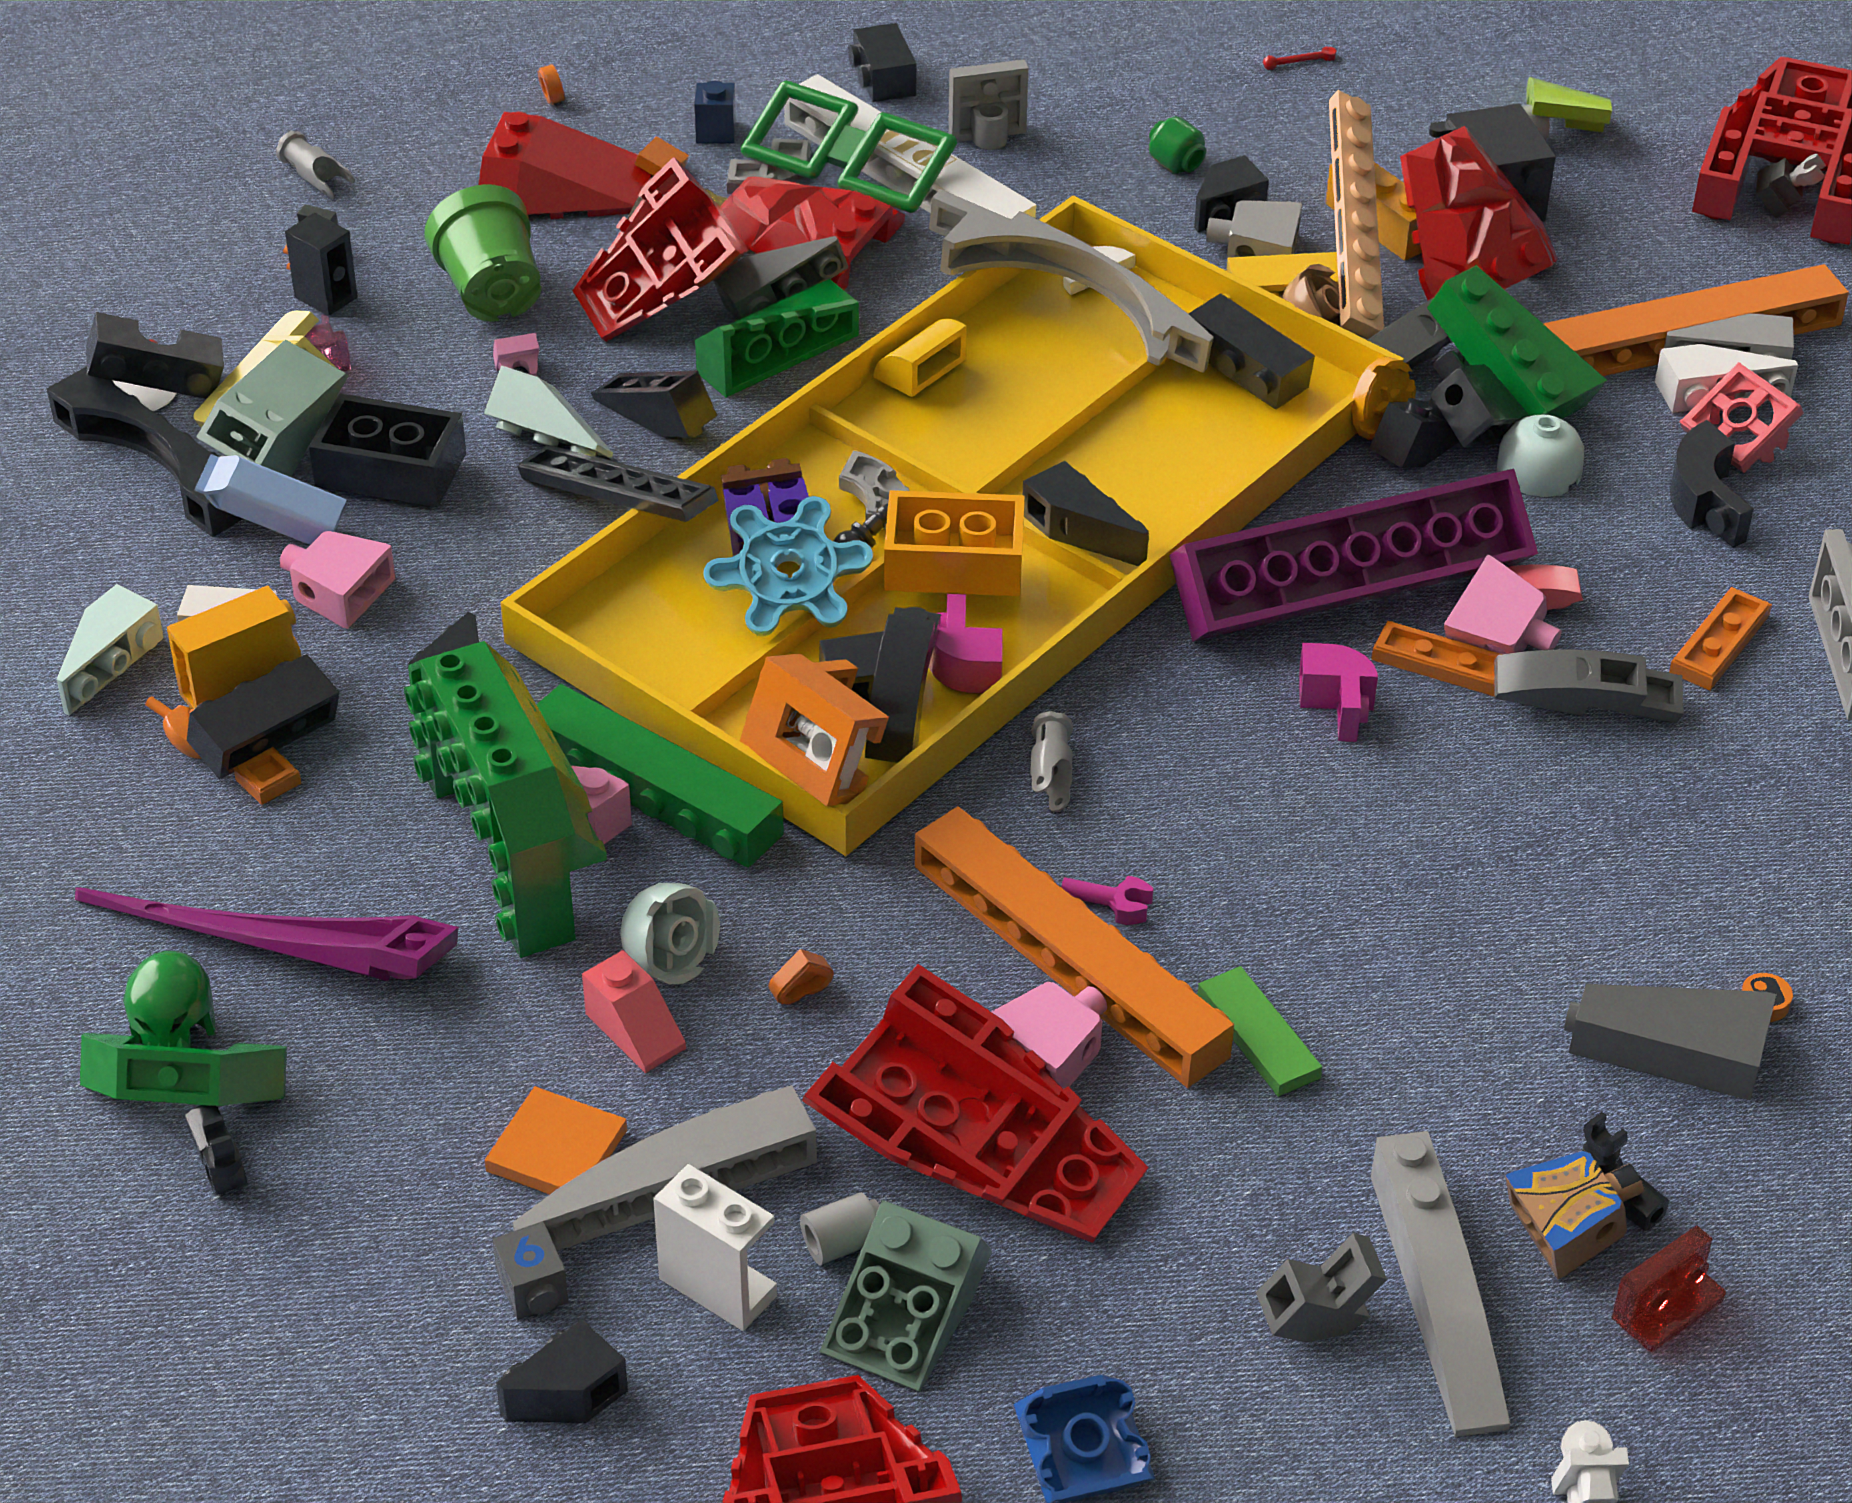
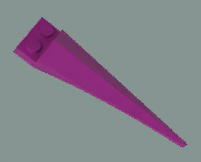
M75 887V900L383 981H388L390 976L398 979L417 978L457 945L459 930L457 926L414 915L326 918L248 914L173 905Z

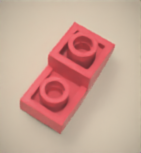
M1541 564L1508 567L1546 596L1547 610L1563 609L1572 603L1583 600L1577 569Z

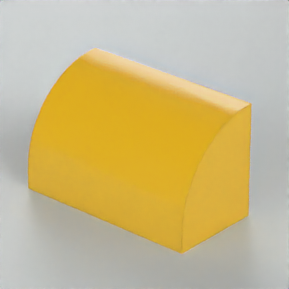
M953 319L936 321L882 358L874 369L873 378L911 397L915 396L966 360L967 325Z

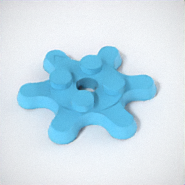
M816 496L807 497L798 505L794 517L789 521L781 523L768 520L760 509L752 505H742L732 512L730 516L731 527L743 539V549L733 557L711 560L706 564L703 575L706 583L716 591L740 589L752 595L753 601L746 611L745 622L753 634L762 637L770 635L778 626L780 617L794 610H804L813 614L820 624L829 628L838 626L845 619L847 604L834 591L833 583L843 575L864 572L873 560V552L871 547L862 541L853 540L846 543H837L827 538L824 533V526L830 518L831 508L825 499ZM786 561H793L801 567L792 574L791 578H788L787 574L781 573L776 569L778 565Z

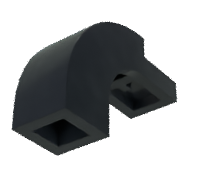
M896 607L894 613L888 615L879 649L870 704L889 716L881 743H873L866 739L865 758L898 763L917 747L926 678L940 631L941 614L931 613L919 607H908L905 609Z

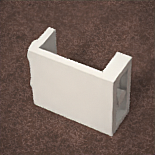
M687 1164L653 1198L659 1279L744 1332L777 1297V1283L748 1266L747 1250L775 1223L774 1215L692 1165Z

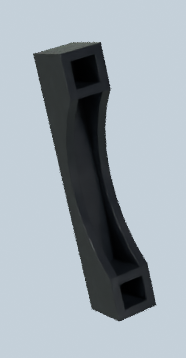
M87 366L47 388L53 422L78 440L121 445L141 452L159 462L174 476L180 486L185 518L211 537L218 535L243 520L241 517L216 508L204 494L195 491L210 455L219 456L215 452H209L199 445L188 433H183L168 423L163 415L156 414L144 406L136 396L129 395L116 386L112 380L88 376Z

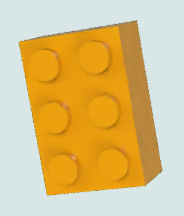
M889 490L884 547V591L1020 596L1025 495Z

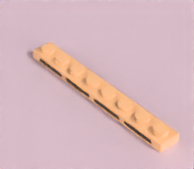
M1338 90L1329 99L1340 325L1348 331L1369 339L1384 329L1371 105L1358 97H1352Z

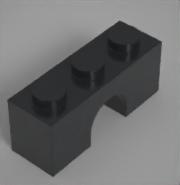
M99 312L95 314L86 344L88 376L207 399L218 387L224 369L222 338L180 329L176 344H157L148 340L140 333L138 320Z

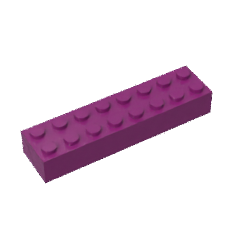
M1513 468L1187 543L1170 554L1169 557L1192 641L1194 642L1476 574L1487 555L1494 557L1506 567L1518 565L1537 555L1538 550Z

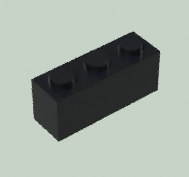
M1218 294L1188 313L1213 336L1208 364L1274 409H1278L1309 388L1315 355L1223 294Z
M305 654L291 662L284 661L278 664L271 672L254 681L247 680L240 683L232 692L214 701L207 700L199 704L190 712L186 741L220 780L233 773V768L272 747L277 750L335 720L340 691L313 660Z

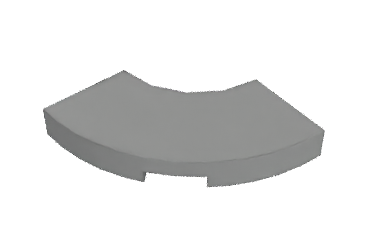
M858 451L852 452L839 475V489L854 494L864 503L866 508L865 521L872 514H876L878 508L888 503L889 490L909 491V488L904 486L896 477V471L892 467L873 456Z

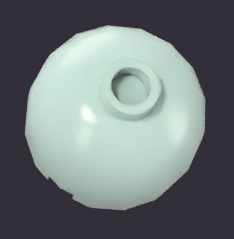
M1551 415L1528 416L1516 421L1503 436L1499 448L1497 471L1500 472L1514 468L1518 484L1520 485V491L1524 494L1539 497L1562 495L1568 492L1569 485L1575 482L1577 485L1581 481L1584 464V445L1576 429L1566 421Z
M681 883L655 884L639 892L629 903L621 924L622 948L652 978L667 984H684L701 973L704 968L695 966L704 959L706 953L713 955L717 947L720 931L718 909L714 902L706 899L703 891L696 887Z

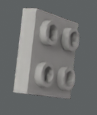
M1025 59L949 69L948 133L954 135L957 138V142L973 140L975 145L982 149L995 150L1006 145L1008 135L1026 133L1029 68Z

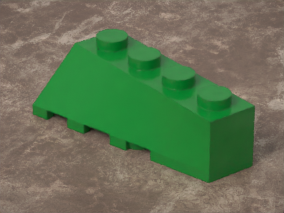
M827 279L729 325L717 327L696 339V371H699L700 376L727 398L859 336V302L832 280Z

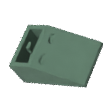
M285 339L217 400L196 438L227 456L236 455L292 477L349 375Z
M882 1200L819 1352L921 1392L974 1298L991 1256V1248L980 1236Z

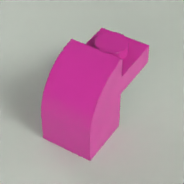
M947 594V613L938 612V614H941L940 631L931 656L929 669L939 682L951 689L966 693H984L999 681L1002 676V628L965 627L966 594Z
M1302 643L1299 668L1300 708L1337 709L1338 741L1357 742L1359 723H1367L1369 710L1374 711L1378 673L1374 664L1364 654L1347 646Z

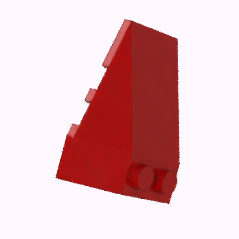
M516 111L503 112L482 155L478 185H497L510 189L522 199L528 215L550 213V218L553 220L563 219V212L588 211V217L630 214L639 192L653 175L635 165L638 154L543 116L529 115Z
M675 157L643 186L638 194L642 201L629 219L622 217L616 226L620 230L618 236L607 251L602 248L572 290L599 336L606 342L720 278L748 251V248L717 202Z
M854 1375L750 1395L739 1435V1453L737 1458H733L731 1466L732 1480L729 1491H725L722 1503H961L962 1493L949 1459L940 1450L935 1452L929 1450L922 1443L921 1433L912 1424L905 1427L894 1416V1407L862 1377Z

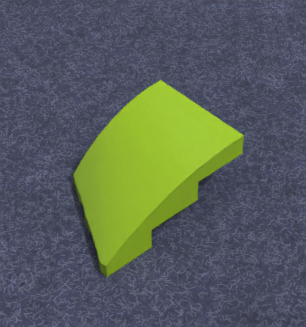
M1533 77L1528 79L1527 104L1532 105V115L1565 119V128L1603 132L1604 125L1610 123L1612 114L1610 99Z

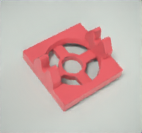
M1738 363L1680 421V424L1687 433L1705 420L1712 424H1718L1720 422L1719 413L1723 411L1724 422L1718 429L1727 437H1730L1735 431L1742 432L1745 430H1749L1758 436L1753 442L1735 445L1731 464L1745 473L1758 459L1762 462L1771 463L1774 460L1773 451L1776 447L1781 450L1786 448L1789 438L1787 429L1804 412L1800 404L1741 363ZM1741 392H1753L1747 399H1735L1734 395ZM1767 399L1771 402L1774 411L1772 423L1769 426L1758 419L1757 411ZM1747 406L1752 409L1751 417L1744 423L1735 424L1728 419L1730 412L1736 407Z

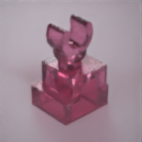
M325 314L321 315L322 323L314 325L304 337L337 369L341 371L351 370L348 343L344 331L333 332L328 316Z

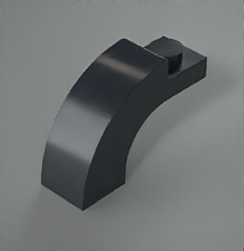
M1705 420L1693 427L1683 437L1678 446L1670 485L1671 502L1678 516L1690 529L1705 524L1734 548L1747 541L1754 508L1721 481V479L1729 475L1735 442L1708 420Z

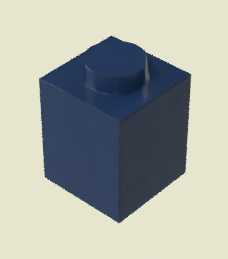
M721 81L696 83L694 102L696 143L734 144L736 130L735 83H723Z

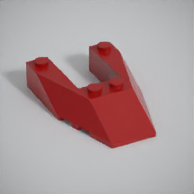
M1783 56L1778 58L1758 76L1757 83L1751 89L1745 88L1738 94L1737 102L1731 107L1725 106L1721 110L1699 172L1692 212L1703 214L1712 219L1722 218L1731 220L1752 156L1764 158L1773 163L1786 158L1790 164L1799 166L1809 156L1818 154L1826 164L1821 170L1827 172L1818 198L1810 237L1822 239L1827 243L1850 245L1852 238V70Z

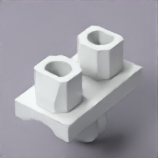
M1587 1420L1575 1422L1568 1427L1562 1438L1561 1450L1564 1458L1551 1478L1553 1495L1567 1494L1568 1503H1617V1481L1629 1465L1627 1447L1616 1448L1612 1451L1611 1437L1604 1427L1596 1422Z

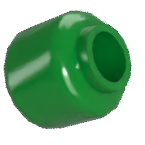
M1173 116L1165 121L1161 120L1150 131L1149 154L1153 160L1170 173L1193 172L1205 159L1207 152L1205 136L1184 118Z

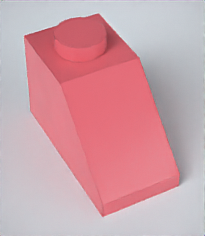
M624 950L582 973L586 1015L644 1073L649 1072L686 1049V1042L654 979Z

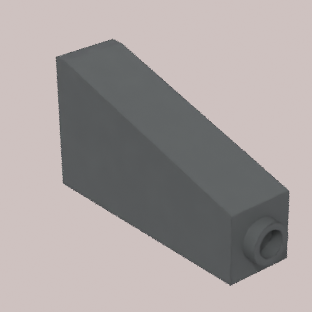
M1586 984L1581 1002H1570L1565 1020L1564 1031L1573 1033L1569 1053L1750 1100L1777 994L1763 991Z

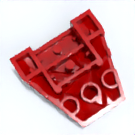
M1466 126L1460 127L1400 156L1407 205L1415 209L1418 230L1412 232L1414 245L1421 244L1424 268L1418 270L1419 282L1428 301L1435 297L1446 280L1476 265L1505 290L1552 266L1558 260L1542 221Z
M757 176L748 177L720 206L748 248V251L752 250L756 254L836 236L849 268L830 280L843 290L848 287L852 259L871 238H875L886 243L905 221V214L857 191L809 186L797 182Z

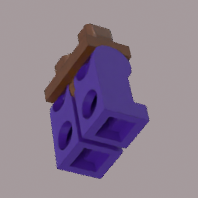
M788 458L775 459L767 465V468L751 471L749 467L742 464L729 466L727 473L721 475L732 555L739 554L744 546L743 539L733 530L730 523V516L736 508L742 505H752L760 509L768 520L781 523L793 518L800 502L809 497L802 477L800 463L792 464Z

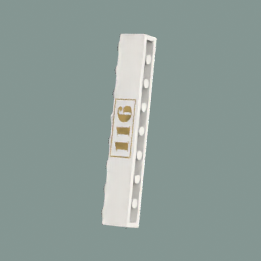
M818 74L800 83V85L856 103L859 110L850 125L852 127L868 131L876 116L881 113ZM789 98L784 106L785 125L818 145L821 144L838 116V113ZM886 130L862 172L894 191L909 195L938 146ZM951 154L920 206L931 213L932 197L942 189L1010 219H1013L1019 211L1036 218L1035 203Z

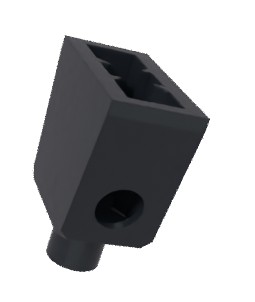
M1454 351L1445 353L1434 362L1433 368L1442 378L1443 382L1432 391L1431 396L1464 448L1501 443L1503 436L1516 421L1529 416L1520 403L1485 364L1464 366Z

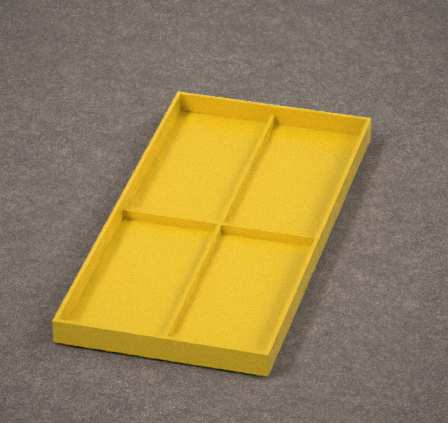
M1073 195L1039 220L1083 241L1091 247L1111 246L1122 248L1135 254V267L1129 270L1140 276L1186 313L1192 312L1218 294H1223L1315 355L1309 388L1278 409H1274L1209 364L1207 370L1202 373L1168 357L1159 366L1148 362L1143 339L1131 319L1115 303L1090 287L1070 295L1063 286V276L1034 269L996 267L966 271L677 476L678 478L713 486L719 501L687 522L632 508L501 601L504 642L619 715L783 801V817L844 856H847L1176 584L1169 557L1170 554L1187 543L1240 531L1357 434L1353 425L1351 410L1354 402L1353 395L1360 377L1366 368L1378 358L1391 357L1403 362L1404 358L1321 317L1310 315L1295 307L1293 303ZM953 319L967 325L966 360L915 396L911 397L873 378L874 369L882 358L936 321ZM853 451L862 452L883 461L896 471V477L904 486L909 488V491L1022 495L1024 480L1066 461L1080 474H1084L1105 495L1113 498L1135 520L1144 524L1146 529L1149 530L1147 560L1141 565L1135 566L1050 539L1024 517L1020 596L966 594L965 627L1002 628L1001 679L984 693H966L945 686L933 676L928 668L917 747L901 761L893 763L865 758L864 745L857 768L868 775L869 778L865 790L848 804L824 805L762 759L747 745L740 742L746 716L750 709L766 657L801 654L813 663L819 662L820 640L884 631L888 615L893 614L896 607L904 609L919 607L931 613H947V594L949 593L884 591L886 529H882L876 536H872L876 541V545L871 548L873 560L870 566L862 573L843 575L833 583L834 591L847 604V615L838 626L825 627L817 621L813 614L804 610H794L780 617L778 626L770 635L762 637L753 634L745 622L746 611L753 601L752 595L740 589L716 591L706 583L703 575L706 564L711 560L733 557L721 475L727 473L729 466L744 464L751 471L767 468V465L775 459L788 458L792 464L800 463L802 477L809 497H821L830 504L831 515L824 526V533L831 541L839 533L851 530V525L855 521L862 526L865 522L866 508L864 503L854 494L839 489V475ZM786 561L778 565L776 569L781 573L787 574L788 578H791L792 574L797 572L801 566L793 561Z

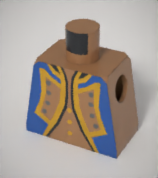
M1585 1151L1513 1171L1505 1175L1509 1203L1557 1279L1566 1276L1622 1238L1627 1232L1623 1202L1644 1192L1642 1181L1630 1163L1604 1175L1592 1155Z

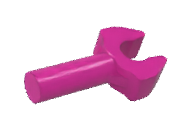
M1127 876L1117 887L1064 877L1061 888L1071 896L1082 901L1109 906L1113 910L1115 922L1118 924L1134 925L1146 922L1148 906L1145 904H1152L1153 887L1144 880L1133 876Z

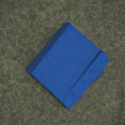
M1103 1374L1043 1387L1013 1404L1046 1503H1068L1136 1487L1155 1479L1150 1465L1151 1455L1147 1442L1140 1436L1132 1415L1136 1404L1131 1387L1124 1381Z

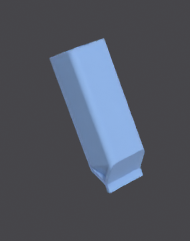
M211 454L195 488V491L204 494L216 508L309 545L323 532L336 531L347 499L236 455L217 457Z

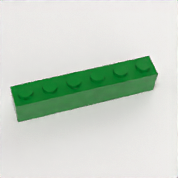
M559 684L536 704L571 766L601 768L607 773L622 779L629 784L631 805L640 809L647 816L657 818L677 829L684 836L694 838L716 850L722 857L732 859L749 868L784 835L783 801L567 686Z

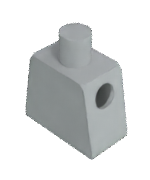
M1241 200L1236 204L1232 221L1209 218L1206 242L1227 244V259L1230 257L1295 254L1299 237L1302 203Z

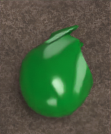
M162 951L145 958L128 977L123 1002L131 1036H135V1045L191 1048L190 1028L194 1024H199L205 1028L208 1036H216L210 978L200 962L180 951ZM174 1024H180L178 1028L171 1032Z

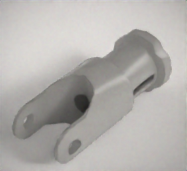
M289 131L280 138L276 148L277 158L282 163L293 165L300 177L330 199H334L335 196L329 186L323 182L324 180L338 176L344 177L352 184L355 183L352 173L322 148L311 146L301 132Z
M1047 711L1037 715L1032 725L1031 733L1034 739H1036V744L1031 750L1030 776H1032V790L1036 793L1045 791L1049 796V809L1052 812H1059L1070 801L1073 752L1068 745V740L1071 738L1073 723L1064 713Z

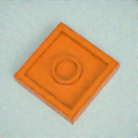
M534 1086L485 1158L486 1172L550 1195L588 1169L609 1158L627 1132V1119Z

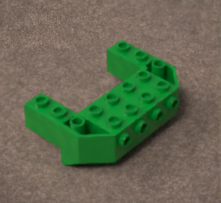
M485 641L444 652L408 665L410 686L404 687V695L408 708L415 718L414 721L408 723L414 746L416 749H419V755L413 756L416 774L421 783H429L437 799L455 793L462 809L469 807L471 810L470 819L477 839L479 841L486 839L488 842L489 859L498 878L491 880V885L496 902L501 908V912L495 914V920L502 940L504 942L511 940L520 958L576 940L570 872L607 860V853L603 841L598 839L588 821V813H591L592 809L587 794L518 671Z

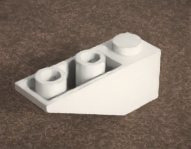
M1703 344L1661 349L1655 383L1672 413L1690 411L1738 363H1741L1791 398L1798 363L1794 360ZM1753 392L1734 394L1735 399H1747Z

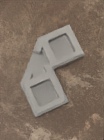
M772 140L771 149L808 162L810 161V140ZM732 159L730 160L726 182L727 194H732L748 177L757 176L794 182L803 176L756 160Z

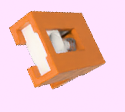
M801 654L766 657L750 709L746 716L740 742L747 745L762 759L824 805L848 804L865 790L869 778L868 775L857 768L866 739L873 743H881L889 716L852 691L858 667L846 659L813 663Z

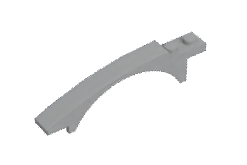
M942 189L932 197L929 230L945 236L943 239L941 272L954 275L983 268L1016 267L1045 271L1067 277L1101 293L1115 303L1131 319L1143 339L1148 362L1159 366L1168 357L1202 373L1207 370L1213 336L1188 313L1137 274L1083 241L1021 211L1013 219H1010Z

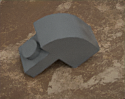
M1352 1233L1321 1266L1287 1259L1256 1291V1295L1273 1336L1300 1342H1312L1344 1335L1368 1320L1370 1315L1365 1302L1388 1279L1370 1238Z

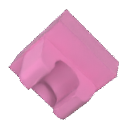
M536 333L494 340L493 358L496 371L500 370L501 365L511 369L522 366L528 371V374L537 377L539 345Z

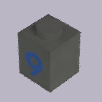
M544 1222L492 1238L496 1272L517 1320L534 1314H544L557 1306L569 1303L565 1268Z

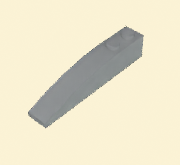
M792 1085L775 1091L761 1093L757 1097L727 1107L713 1109L706 1114L694 1117L649 1136L596 1164L555 1190L513 1222V1231L544 1222L556 1250L559 1251L655 1218L653 1198L687 1164L692 1165L733 1191L817 1163L816 1128Z
M1423 1131L1377 1137L1371 1180L1454 1436L1461 1437L1509 1430L1510 1420L1485 1311L1459 1220L1429 1132Z

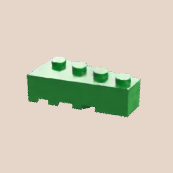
M1477 265L1446 280L1427 307L1470 365L1485 364L1529 416L1551 415L1563 419L1587 406L1607 381Z

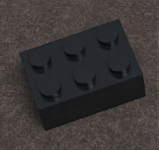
M339 393L309 445L315 487L439 507L466 455L462 413Z

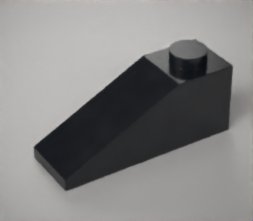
M699 371L619 373L591 392L594 401L662 437H681L682 440L694 438L704 432V425L718 416Z

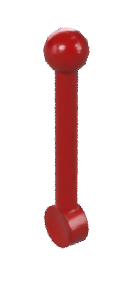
M1324 47L1319 52L1276 58L1269 55L1265 57L1263 65L1267 70H1273L1277 65L1316 59L1333 61L1336 58L1337 51L1333 47Z

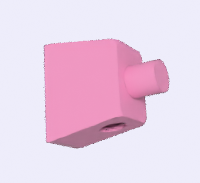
M323 532L307 549L289 544L284 548L280 557L281 568L290 571L295 599L346 629H349L395 580L391 545L337 532Z
M1490 555L1486 556L1444 623L1446 638L1500 654L1523 652L1527 645L1538 650H1554L1562 631L1543 621L1547 613L1546 596Z
M1045 982L993 1010L992 1013L1003 1019L1015 1032L1013 1038L1027 1053L1033 1050L1047 1064L1045 1071L1064 1089L1067 1086L1070 1087L1097 1056L1101 1048L1102 1019L1100 1015L1107 1010V1003L1103 995L1094 987H1086L1073 997L1056 983Z

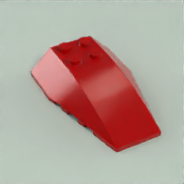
M917 964L890 995L882 1020L841 1067L835 1062L830 1064L805 1093L802 1101L890 1161L979 1196L1044 1225L1093 1243L1146 1174L1149 1167L1101 1119L1094 1121L1080 1106L1082 1099L1069 1086L1063 1089L1045 1071L1047 1064L1033 1050L1027 1053L1013 1038L1015 1032L1003 1019Z

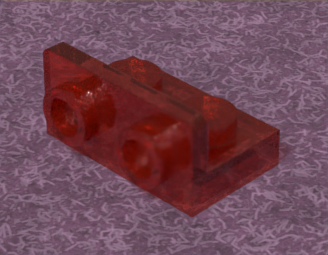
M1698 1225L1620 1280L1612 1319L1650 1352L1657 1350L1724 1301L1725 1289L1706 1274L1709 1269L1707 1260L1713 1238Z

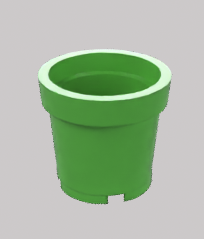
M476 185L451 194L435 207L426 222L425 241L437 264L444 271L448 272L467 312L477 319L492 322L499 321V315L511 313L513 318L528 310L539 298L542 286L540 284V272L530 243L531 225L522 199L515 192L502 186Z

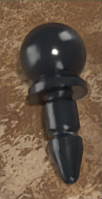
M888 503L878 508L876 514H872L863 523V526L855 521L851 525V530L839 533L833 542L846 543L858 540L867 543L873 548L876 545V541L872 536H876L887 523Z

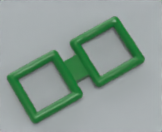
M785 80L779 84L741 145L740 150L742 155L747 158L809 179L818 178L827 163L843 168L844 170L837 182L840 189L857 191L894 208L914 213L921 206L958 142L957 138L952 134L885 112H881L876 116L868 131L852 127L850 125L859 110L856 103ZM789 98L838 113L837 118L809 162L761 146L762 141ZM886 130L938 146L909 195L858 179L859 174Z

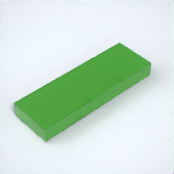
M1241 966L1198 983L1197 995L1213 1008L1223 1011L1229 1020L1234 1023L1233 1041L1278 1097L1321 1079L1322 1065Z

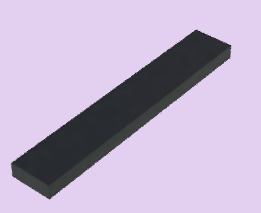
M550 445L539 450L517 466L521 478L524 480L683 522L689 521L719 501L715 488L710 485Z

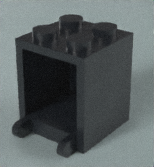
M1521 103L1451 113L1446 115V121L1430 124L1429 135L1434 138H1439L1460 127L1466 126L1542 222L1546 221L1556 156Z

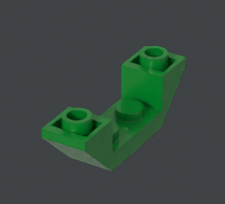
M83 1033L81 1035L80 1085L121 1100L223 1106L283 1099L286 1092L287 1046L235 1043L224 1051L135 1045V1036Z

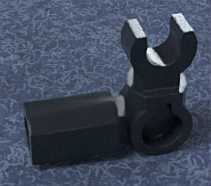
M200 1105L191 1109L185 1115L187 1127L201 1162L205 1167L214 1195L217 1196L248 1185L240 1153L235 1142L232 1141L231 1135L228 1133L218 1107Z
M1601 1112L1584 1125L1583 1131L1586 1142L1583 1145L1582 1151L1592 1155L1605 1175L1623 1166L1620 1152L1621 1148L1627 1144L1628 1134L1622 1128L1612 1136L1605 1126L1607 1115ZM1639 1175L1644 1192L1624 1201L1623 1205L1626 1217L1643 1231L1654 1227L1666 1215L1670 1200Z

